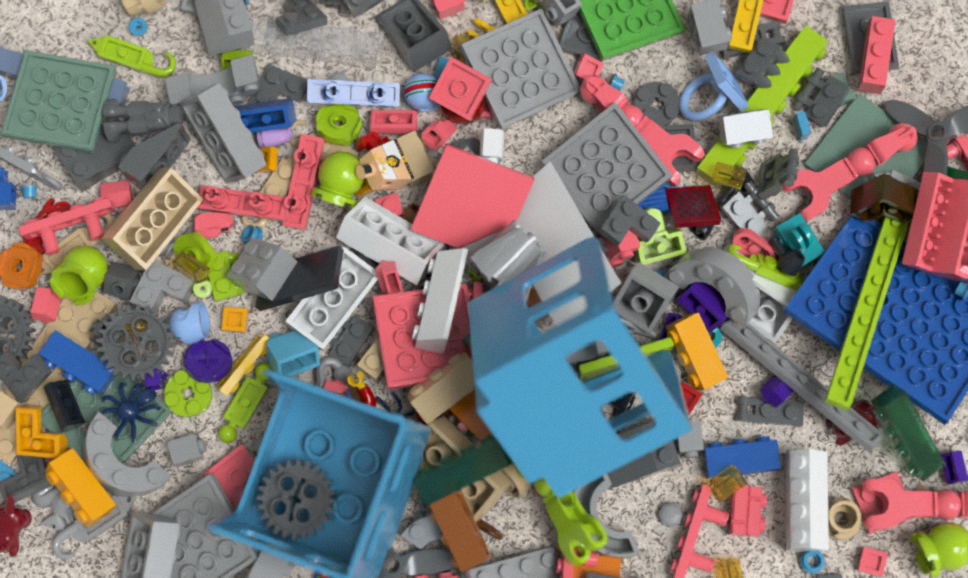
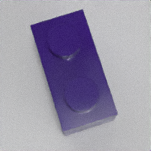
M705 282L689 284L676 299L689 313L699 312L707 331L710 333L727 318L725 315L726 304L723 296L716 288Z

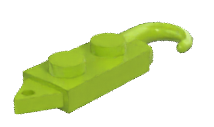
M109 35L88 40L98 53L97 56L99 58L138 72L163 78L172 74L176 68V60L168 52H165L164 55L168 57L170 64L167 68L161 69L153 66L154 57L147 48Z
M731 244L727 248L728 253L737 257L749 269L755 271L756 274L795 291L806 280L800 273L796 276L786 274L779 267L777 260L771 256H764L758 253L747 258L735 251H740V246Z

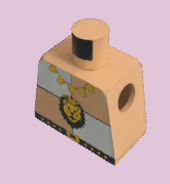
M397 139L370 150L359 160L360 165L356 167L357 177L359 179L366 178L373 190L403 189L415 179Z

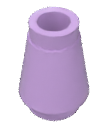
M289 127L257 132L258 144L260 148L276 147L292 141V129Z

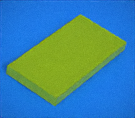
M669 337L640 346V349L645 357L662 350L671 352L674 344L672 338ZM611 355L580 365L577 375L580 381L620 366Z

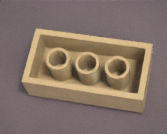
M171 167L159 168L101 239L134 270H147L203 201V198Z
M442 416L428 425L432 429L422 454L424 458L419 471L445 496L461 490L477 522L488 514L513 481L445 416Z

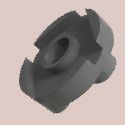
M650 82L638 90L633 105L640 108L644 117L647 116L659 126H668L678 115L680 99L671 84ZM653 100L662 102L661 110L651 107V103L654 102Z

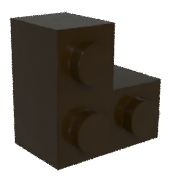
M881 174L851 190L850 215L867 223L883 215L904 223L913 218L919 190L893 178L891 175Z

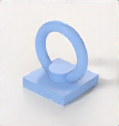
M713 51L705 56L712 73L703 74L691 81L682 92L679 104L681 114L690 121H702L710 118L721 109L727 97L740 111L749 107L736 77ZM711 82L718 93L716 100L705 110L699 112L691 111L688 107V102L693 92L701 85Z

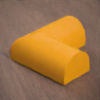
M23 405L15 407L16 455L57 458L67 452L68 439L65 434L42 432L41 406Z

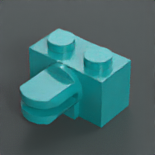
M800 213L780 224L773 231L774 236L777 235L780 238V242L787 252L797 249L803 253L805 260L801 269L817 261L825 253L818 238Z

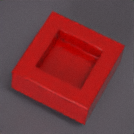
M682 382L680 385L687 412L690 415L703 394Z

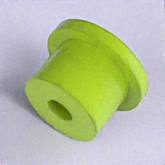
M199 279L194 283L193 292L196 296L205 298L211 294L212 286L208 280ZM201 286H204V287H205V289H204L203 291L200 290V287H201Z

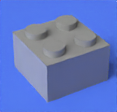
M252 237L245 245L236 262L232 265L227 277L243 291L273 301L297 264V261L281 246Z
M638 262L628 275L613 302L615 311L618 315L651 334L661 320L679 286Z

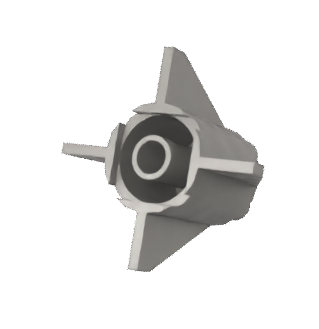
M512 220L503 230L462 247L468 249L465 264L478 277L481 276L485 281L484 283L491 290L538 265L546 253L538 245L539 240L530 232L526 235L522 231L523 228L515 220ZM532 284L525 289L526 301L528 299Z

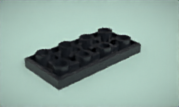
M338 245L295 258L297 264L273 301L257 296L255 307L259 311H263L338 289L344 249Z

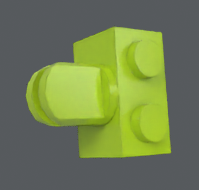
M652 207L644 209L661 224L649 242L645 243L638 237L641 247L633 252L635 262L646 265L686 254L682 230L674 227L666 229L660 210Z

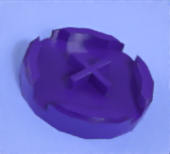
M204 339L191 345L185 353L184 363L186 372L192 379L201 383H213L221 380L231 370L232 357L230 349L224 343L211 339V341H205Z

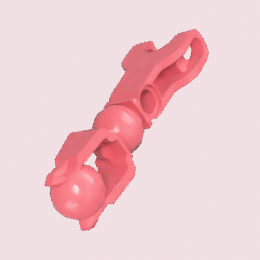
M587 75L584 78L580 87L582 98L586 102L594 104L600 113L616 102L674 176L666 182L671 187H676L680 183V174L672 165L673 159L678 156H686L694 162H698L705 156L703 148L690 136L667 133L647 116L644 117L639 107L629 105L627 97L610 86L604 78L598 75Z
M898 123L890 128L887 135L874 139L865 147L853 149L848 157L843 158L821 172H813L811 170L798 171L797 180L794 181V185L787 187L783 183L782 190L790 192L801 188L810 193L811 204L800 213L807 222L825 212L830 202V196L850 184L858 177L870 175L876 167L885 163L895 153L907 152L913 149L918 137L916 129L907 123Z
M868 479L862 482V489L865 493L876 494L883 502V510L879 515H871L864 518V528L887 530L898 525L903 518L939 517L943 520H952L956 517L959 519L968 518V491L959 493L948 489L938 492L905 491L892 479Z

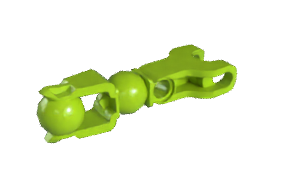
M515 464V467H516V469H517V471H518L520 477H522L523 479H526V478L524 477V475L521 473V471L519 470V468H518V467L516 466V464ZM543 477L534 481L536 491L541 496L546 497L543 503H546L547 512L557 528L558 544L562 553L571 565H583L589 559L591 551L599 550L607 543L608 537L603 526L595 516L588 514L584 510L573 491L558 498ZM591 534L595 535L598 541L593 540ZM574 547H576L581 557L574 553Z

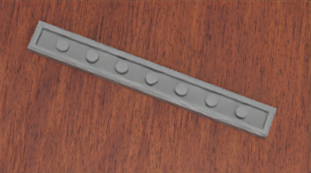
M731 318L723 323L720 330L869 453L883 440L885 435L851 407L848 411L824 402L828 388L750 324L744 327Z

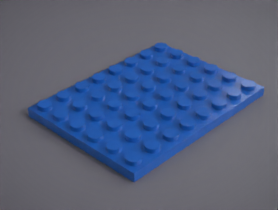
M854 216L849 218L783 310L785 314L839 352L841 351L881 225L874 220L867 223ZM903 241L863 368L945 425L949 422L968 392V296L963 301L962 297L954 294L960 282L903 265L902 260L907 244Z

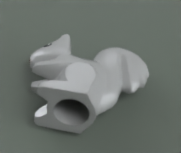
M52 485L31 495L32 501L36 506L41 508L51 506L53 514L43 520L41 525H48L57 531H62L66 528V521L68 523L75 521L72 514L74 512L70 504L64 503L57 487Z

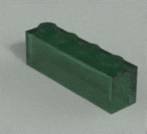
M892 384L870 401L875 409L873 411L874 416L885 426V429H883L885 435L895 444L893 449L898 457L904 460L905 465L903 467L912 478L915 476L924 482L946 465L905 390Z
M493 434L481 440L482 446L475 448L474 445L460 450L461 456L454 459L453 455H450L439 461L441 466L433 469L432 465L418 471L420 476L412 480L424 505L427 506L514 464V461Z

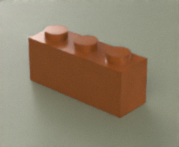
M461 490L429 505L431 508L429 510L430 516L435 524L438 523L442 531L440 537L444 545L449 546L452 552L451 560L456 569L459 568L462 573L492 558Z

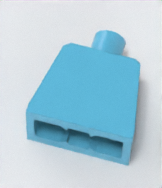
M297 331L284 335L273 333L269 337L270 340L266 342L267 359L274 372L292 377L320 366L318 346Z

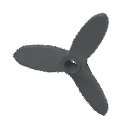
M898 100L886 101V111L897 123H907L914 126L918 135L928 139L924 172H939L947 175V144L951 139L968 134V105L956 110L941 122L934 121L925 112L908 103ZM936 131H944V135L941 138H933V134Z
M392 546L387 551L378 578H401L404 575H435L448 571L455 567L451 560L452 552L428 549L399 556ZM394 560L399 561L398 571L390 573L388 571L389 563Z

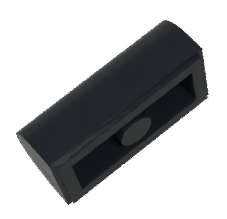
M68 380L49 382L44 386V391L61 432L74 430L85 423Z

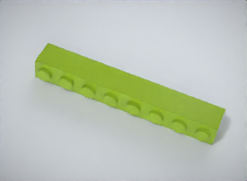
M805 25L785 52L790 61L788 63H776L781 74L776 76L767 75L772 86L769 88L758 87L747 101L749 107L740 112L769 109L772 126L774 123L772 117L776 112L779 115L788 104L785 100L789 95L795 96L801 87L798 84L803 77L807 79L814 70L812 65L816 59L820 62L826 55L828 50L825 47L828 40ZM719 138L699 164L695 173L717 189L722 184L726 186L733 177L731 171L735 166L738 168L742 166L747 158L744 154L749 148L754 150L757 144L752 145V141L743 142V147L730 149L729 145L721 144V139Z

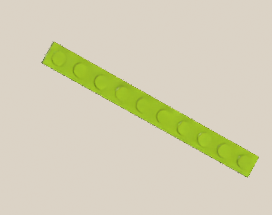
M884 215L824 402L848 411L851 407L910 220L900 223Z

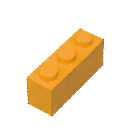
M699 312L689 313L666 325L667 337L672 338L678 352V361L685 367L688 374L687 380L695 390H706L728 378Z
M73 448L48 463L45 470L48 482L58 488L62 500L65 504H70L75 511V517L81 524H85L89 529L113 512L116 504Z

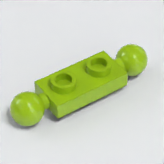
M260 363L255 368V379L249 376L246 377L223 416L229 423L221 426L218 430V437L221 442L232 443L237 437V426L244 430L269 390L263 383L270 379L263 372L265 369L273 371L270 364Z

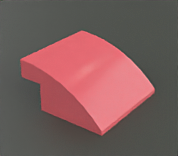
M923 172L902 260L903 265L957 282L962 281L968 284V180L953 179L939 172Z

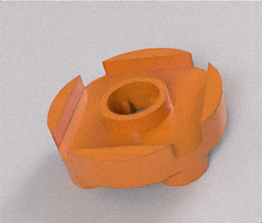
M21 242L12 244L13 247L9 250L5 249L0 255L2 283L6 287L15 290L33 288L37 284V279L41 273L43 255L31 245ZM20 261H22L23 265L21 270L19 271V269H17L16 267L17 264H21Z

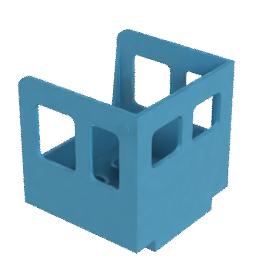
M590 237L468 302L477 412L529 484L543 477L556 496L560 498L692 431L674 358L668 350H662L645 357L615 311L602 249L597 238ZM578 261L581 278L576 284L527 309L525 289L564 266ZM580 296L585 297L586 308L581 313L541 333L534 323L535 320ZM593 341H602L620 367L585 381H580L567 362V356ZM628 392H636L643 401V403L610 420L606 419L601 410L603 405ZM650 414L655 419L653 426L630 438L621 439L616 434L617 431Z
M265 369L263 374L280 389V393L244 493L234 513L208 523L206 528L334 578H378L387 551L391 549L416 481L424 458L422 454L432 428L404 418L402 415L387 412L305 381ZM297 459H302L303 466L307 460L312 461L311 468L320 465L319 473L328 472L325 480H334V483L329 488L337 490L335 494L331 495V498L338 500V503L331 504V508L335 509L336 513H328L332 522L323 521L325 530L316 528L317 536H312L308 532V539L306 540L302 539L300 533L298 540H292L291 533L287 539H283V531L279 534H273L275 526L267 528L266 524L269 522V519H260L265 511L257 509L258 506L263 504V501L256 499V497L264 493L258 489V486H266L262 478H271L269 470L274 469L278 472L277 464L282 463L286 467L287 460H292L294 466ZM288 477L284 483L288 491L294 487V480L291 477ZM302 478V480H301V488H302L303 484L305 483V479H304V478ZM314 484L308 488L307 493L309 497L314 498L318 494V489ZM293 496V500L296 503L302 502V499L298 498V496ZM280 501L277 505V511L283 515L287 510L285 502ZM304 508L300 512V519L303 522H307L310 518V512ZM293 512L289 517L290 521L293 520ZM246 535L253 536V537H255V538H258V539H260V540H263V541H266V542H268V543L274 544V545H276V546L282 547V548H284V549H281V548L272 546V545H270V544L264 543V542H262V541H259V540H257V539L251 538V537L246 536ZM312 560L319 561V562H321V563L327 564V565L332 566V567H334V568L325 566V565H323V564L317 563V562L312 561Z

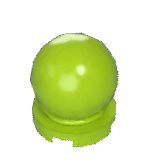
M342 151L328 155L323 159L319 167L318 178L321 185H319V188L313 186L310 196L316 197L318 193L322 195L321 200L344 207L345 203H349V208L353 209L358 201L354 200L352 195L358 192L364 183V179H359L356 175V167L360 165L359 159L349 152Z
M85 245L76 246L68 251L62 262L52 271L50 285L53 291L61 299L65 296L75 301L74 305L89 303L96 294L97 288L104 283L105 273L109 268L105 255L96 247Z
M953 522L940 523L933 527L928 535L921 530L910 535L911 543L916 542L918 553L914 555L924 575L929 573L928 578L940 577L941 569L954 571L968 564V531L964 526Z

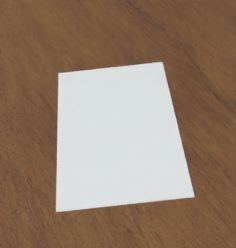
M551 161L533 176L535 181L516 221L523 228L522 231L526 235L528 232L532 233L539 240L538 245L546 251L540 263L584 239L594 237ZM602 251L610 290L613 291L621 282ZM574 261L533 283L542 302L571 287L580 280L578 261ZM580 296L550 312L549 315L554 324L558 325L581 313L586 308L585 297Z

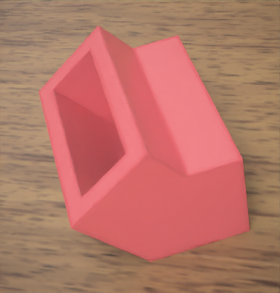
M124 180L100 184V196L112 200L115 203V207L129 205L133 201L130 181Z
M382 260L375 268L382 293L404 292L395 262Z
M36 288L31 308L33 320H40L45 324L56 321L61 298L53 289Z

